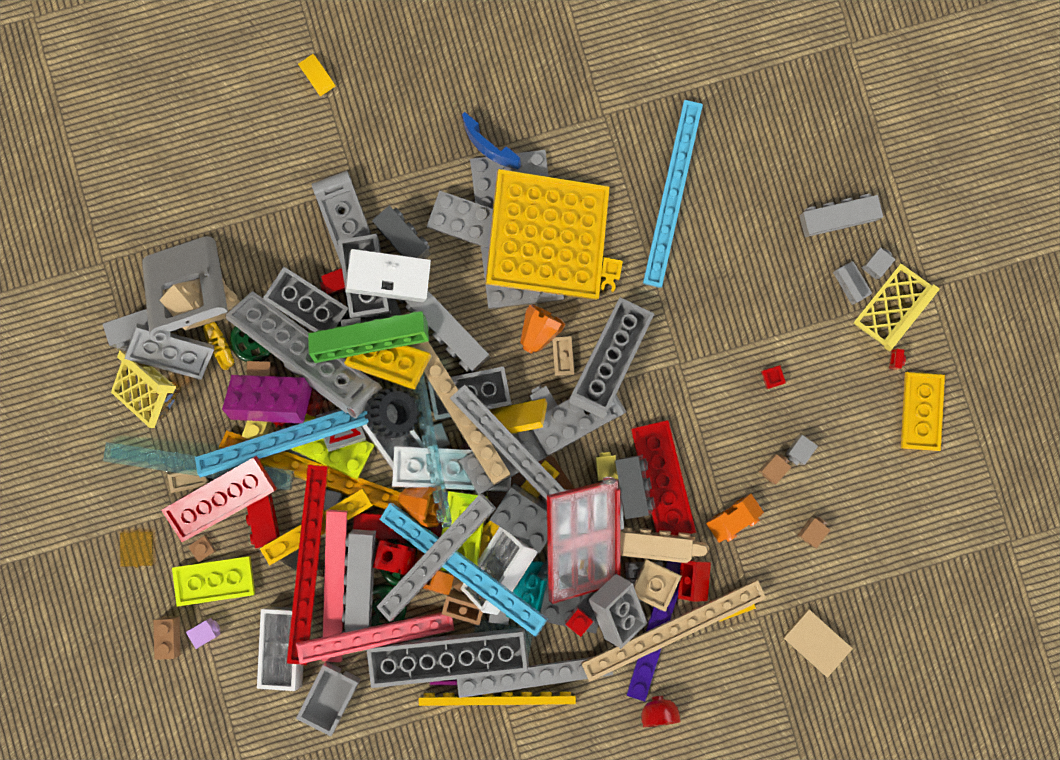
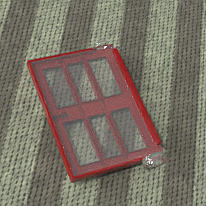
M604 477L603 482L547 495L548 593L550 603L554 604L598 591L615 574L620 576V489H618V481L615 478Z

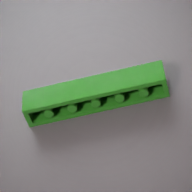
M423 311L400 316L394 315L385 319H374L370 322L355 323L344 327L338 326L329 330H318L314 333H308L309 355L315 363L427 342L429 341L428 322Z

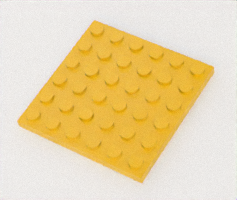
M498 169L485 284L594 300L599 299L609 187Z

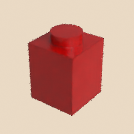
M342 268L321 276L322 282H320V286L324 293L327 292L329 296H333L345 291Z
M578 606L565 620V625L580 637L593 623V619Z

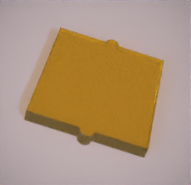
M135 530L134 532L120 533V567L134 566L138 568L139 566H153V532H139Z

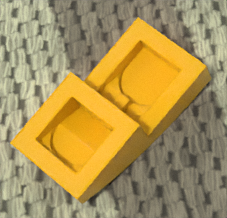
M314 54L298 63L320 97L336 87Z

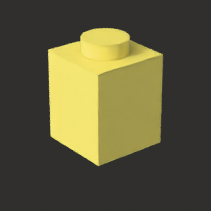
M611 452L599 453V457H595L598 481L618 479L615 464L616 455L611 456Z

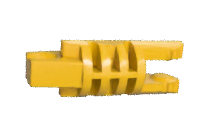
M215 322L204 325L203 330L206 340L209 344L214 345L213 354L221 369H230L235 362L223 333Z

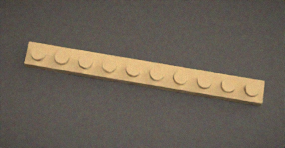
M429 342L408 345L431 354L424 374L493 486L511 475L489 439L451 401L450 398L458 389Z
M754 580L632 638L621 649L615 646L581 662L589 682L762 601L766 597L758 580Z

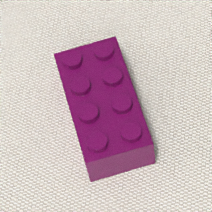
M231 375L222 410L230 420L304 423L312 388L305 378Z

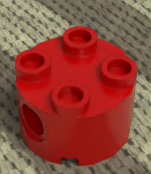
M379 541L373 568L406 575L414 565L416 549Z

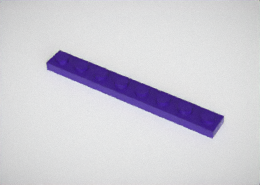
M667 561L665 568L680 575L681 562ZM679 583L666 611L653 606L646 631L670 621L678 596ZM661 648L636 660L626 693L627 696L646 701Z

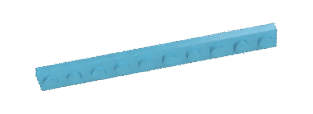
M688 100L683 102L643 284L658 288H662L703 106L701 103Z
M343 410L195 457L197 474L201 478L238 466L254 456L260 459L366 425L369 422L368 419H365L367 411L364 410L357 418L352 417Z
M389 503L379 519L423 553H426L439 539L438 536L393 503ZM458 551L442 566L534 636L539 634L547 622V617Z

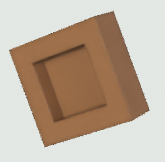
M206 535L188 546L198 563L216 552Z

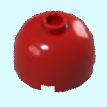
M663 696L652 697V701L646 703L641 712L643 727H656L658 725H670L681 722L677 705L671 700L664 699Z

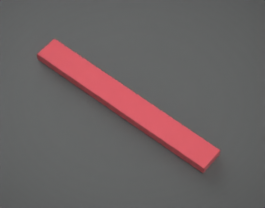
M327 510L323 637L340 634L344 628L342 615L344 611L343 595L345 592L344 575L346 568L344 561L347 535V511ZM343 655L322 659V661L342 662Z
M438 612L296 643L299 663L303 664L454 631V623L452 617Z

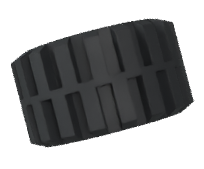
M396 387L374 393L372 398L367 401L369 406H365V411H367L365 419L369 421L367 426L372 427L371 431L378 433V437H384L385 439L402 437L409 434V431L415 429L414 424H417L419 421L416 419L420 411H417L419 406L418 403L415 404L414 402L416 400L415 397L409 396V391ZM389 403L393 404L397 410V420L395 423H392L387 416Z

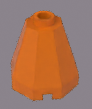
M530 304L526 310L520 343L523 345V349L531 354L539 352L563 331L566 324L560 318H554L551 315L552 313Z
M406 488L400 493L398 500L400 507L422 526L437 527L439 525L437 522L439 518L443 519L445 516L448 496L444 495L447 492L443 488Z

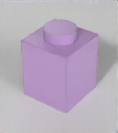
M212 618L186 632L195 649L221 635L218 623L215 620L213 621Z

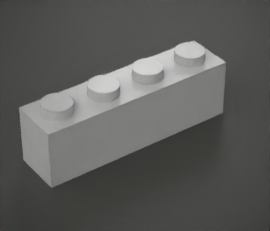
M871 194L862 195L858 200H853L852 198L844 199L840 204L834 205V202L826 203L823 205V208L816 209L815 206L804 209L805 212L800 215L805 237L870 223L883 218L878 195L871 196Z

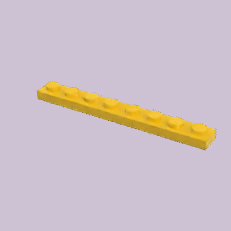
M567 691L560 692V695H552V692H540V696H532V692H521V696H513V692H501V696H493V693L482 694V696L459 698V696H455V693H443V697H435V693H423V697H419V706L576 704V696L571 695V692Z

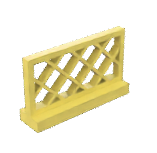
M900 264L853 324L884 345V348L890 352L940 288L930 285L907 267ZM900 270L907 274V282L898 283L897 274ZM920 283L925 287L922 293H913L912 284ZM909 285L910 294L900 296L898 286ZM895 286L897 296L886 297L885 289ZM911 298L912 306L902 309L901 299ZM897 299L899 309L888 310L887 300ZM878 301H884L885 311L874 312L873 304ZM899 312L900 321L898 323H890L889 313ZM886 314L887 324L876 325L875 315ZM864 316H872L873 326H865L860 321ZM888 327L889 335L885 340L878 335L877 328Z
M120 350L117 358L122 362L111 393L149 428H155L167 393H174L176 386L154 367L125 359L126 351ZM136 375L138 376V383H137V384H136V378H135ZM127 380H130V388H128ZM145 384H147V386H148V392H147V393H146V389H145ZM138 388H139V391H140V396H139V397H138V394H137V389H138ZM130 392H131V396H132V401H130V397H129V393H130ZM155 393L159 394L157 401L155 399ZM147 397H149V401H150V405H149V406H148V404H147ZM140 401H141V407H142L141 410L139 409V402H140ZM149 410H151V417H150V419H149V412H148Z

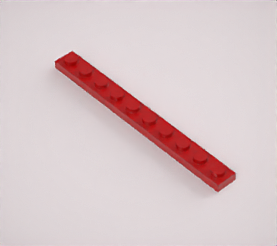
M308 465L287 655L288 664H308V662L299 663L296 643L310 640L329 466Z

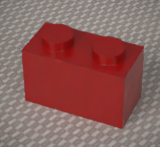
M690 560L688 563H681L678 599L693 602L708 601L711 562Z

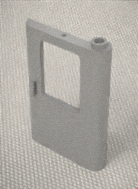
M201 237L148 255L142 260L149 336L152 341L157 343L165 342L170 338V331L228 312L216 241L212 237ZM200 278L204 305L192 311L166 318L165 306L160 301L164 296L163 290L171 288L174 284Z

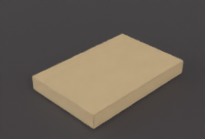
M809 609L803 613L782 637L827 678L853 649Z

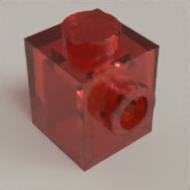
M314 388L311 391L306 414L316 417V415H319L326 398Z

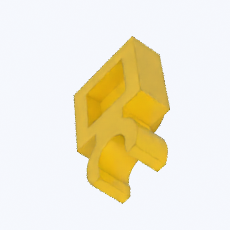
M604 257L601 277L606 279L601 284V291H604L607 284L612 287L611 293L615 291L616 286L613 281L620 279L623 261Z

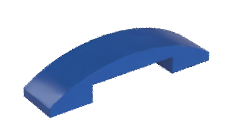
M466 112L462 114L466 133L474 146L482 154L505 167L513 169L521 167L518 155L507 146L500 151L480 134L478 122Z

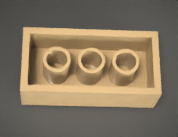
M200 278L174 284L160 299L161 303L173 317L204 305ZM223 280L229 312L240 301ZM228 312L190 326H185L183 329L188 330L225 319Z

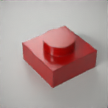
M904 349L891 350L889 369H902L906 362Z
M780 365L761 371L766 389L786 384Z

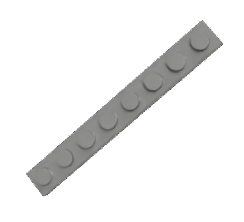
M465 384L450 398L546 501L547 495L565 491ZM570 501L558 503L557 512L560 514L570 504Z
M483 494L477 496L378 604L377 608L389 621H392L496 509Z
M591 657L529 666L527 672L457 679L458 696L462 698L588 679L581 662ZM613 671L603 676L613 675Z

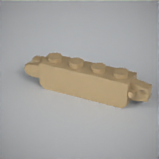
M625 526L624 529L620 530V556L688 563L694 556H705L710 549L709 544L695 541V537H690L689 533L671 535L670 531H659V533H652L651 529L633 531L632 527ZM606 541L601 542V545L606 546Z

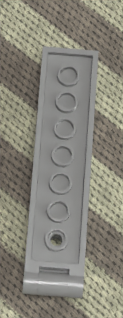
M348 171L311 184L340 263L338 240L372 235ZM341 209H345L344 214H340ZM387 284V290H392L390 284ZM389 298L390 314L361 318L362 322L390 318L394 315L400 316L401 312L396 299Z
M253 291L226 314V319L283 361L284 366L299 378H305L312 388L354 418H357L365 410V406H369L367 401L372 398L374 393L383 390L379 383L369 378L363 372L346 366L344 358L315 363L309 355V332Z
M615 395L604 419L590 412L589 415H586L583 409L569 403V400L546 412L542 428L512 433V435L539 462L626 413V410L617 395ZM494 446L495 450L497 451L500 458L502 459V461L504 462L505 466L511 474L509 477L494 485L496 486L501 482L507 480L508 478L516 475L517 473H519V471ZM474 453L459 460L477 495L494 487Z

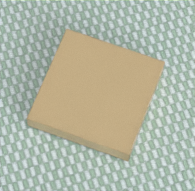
M645 559L633 586L639 600L666 611L681 579V575Z

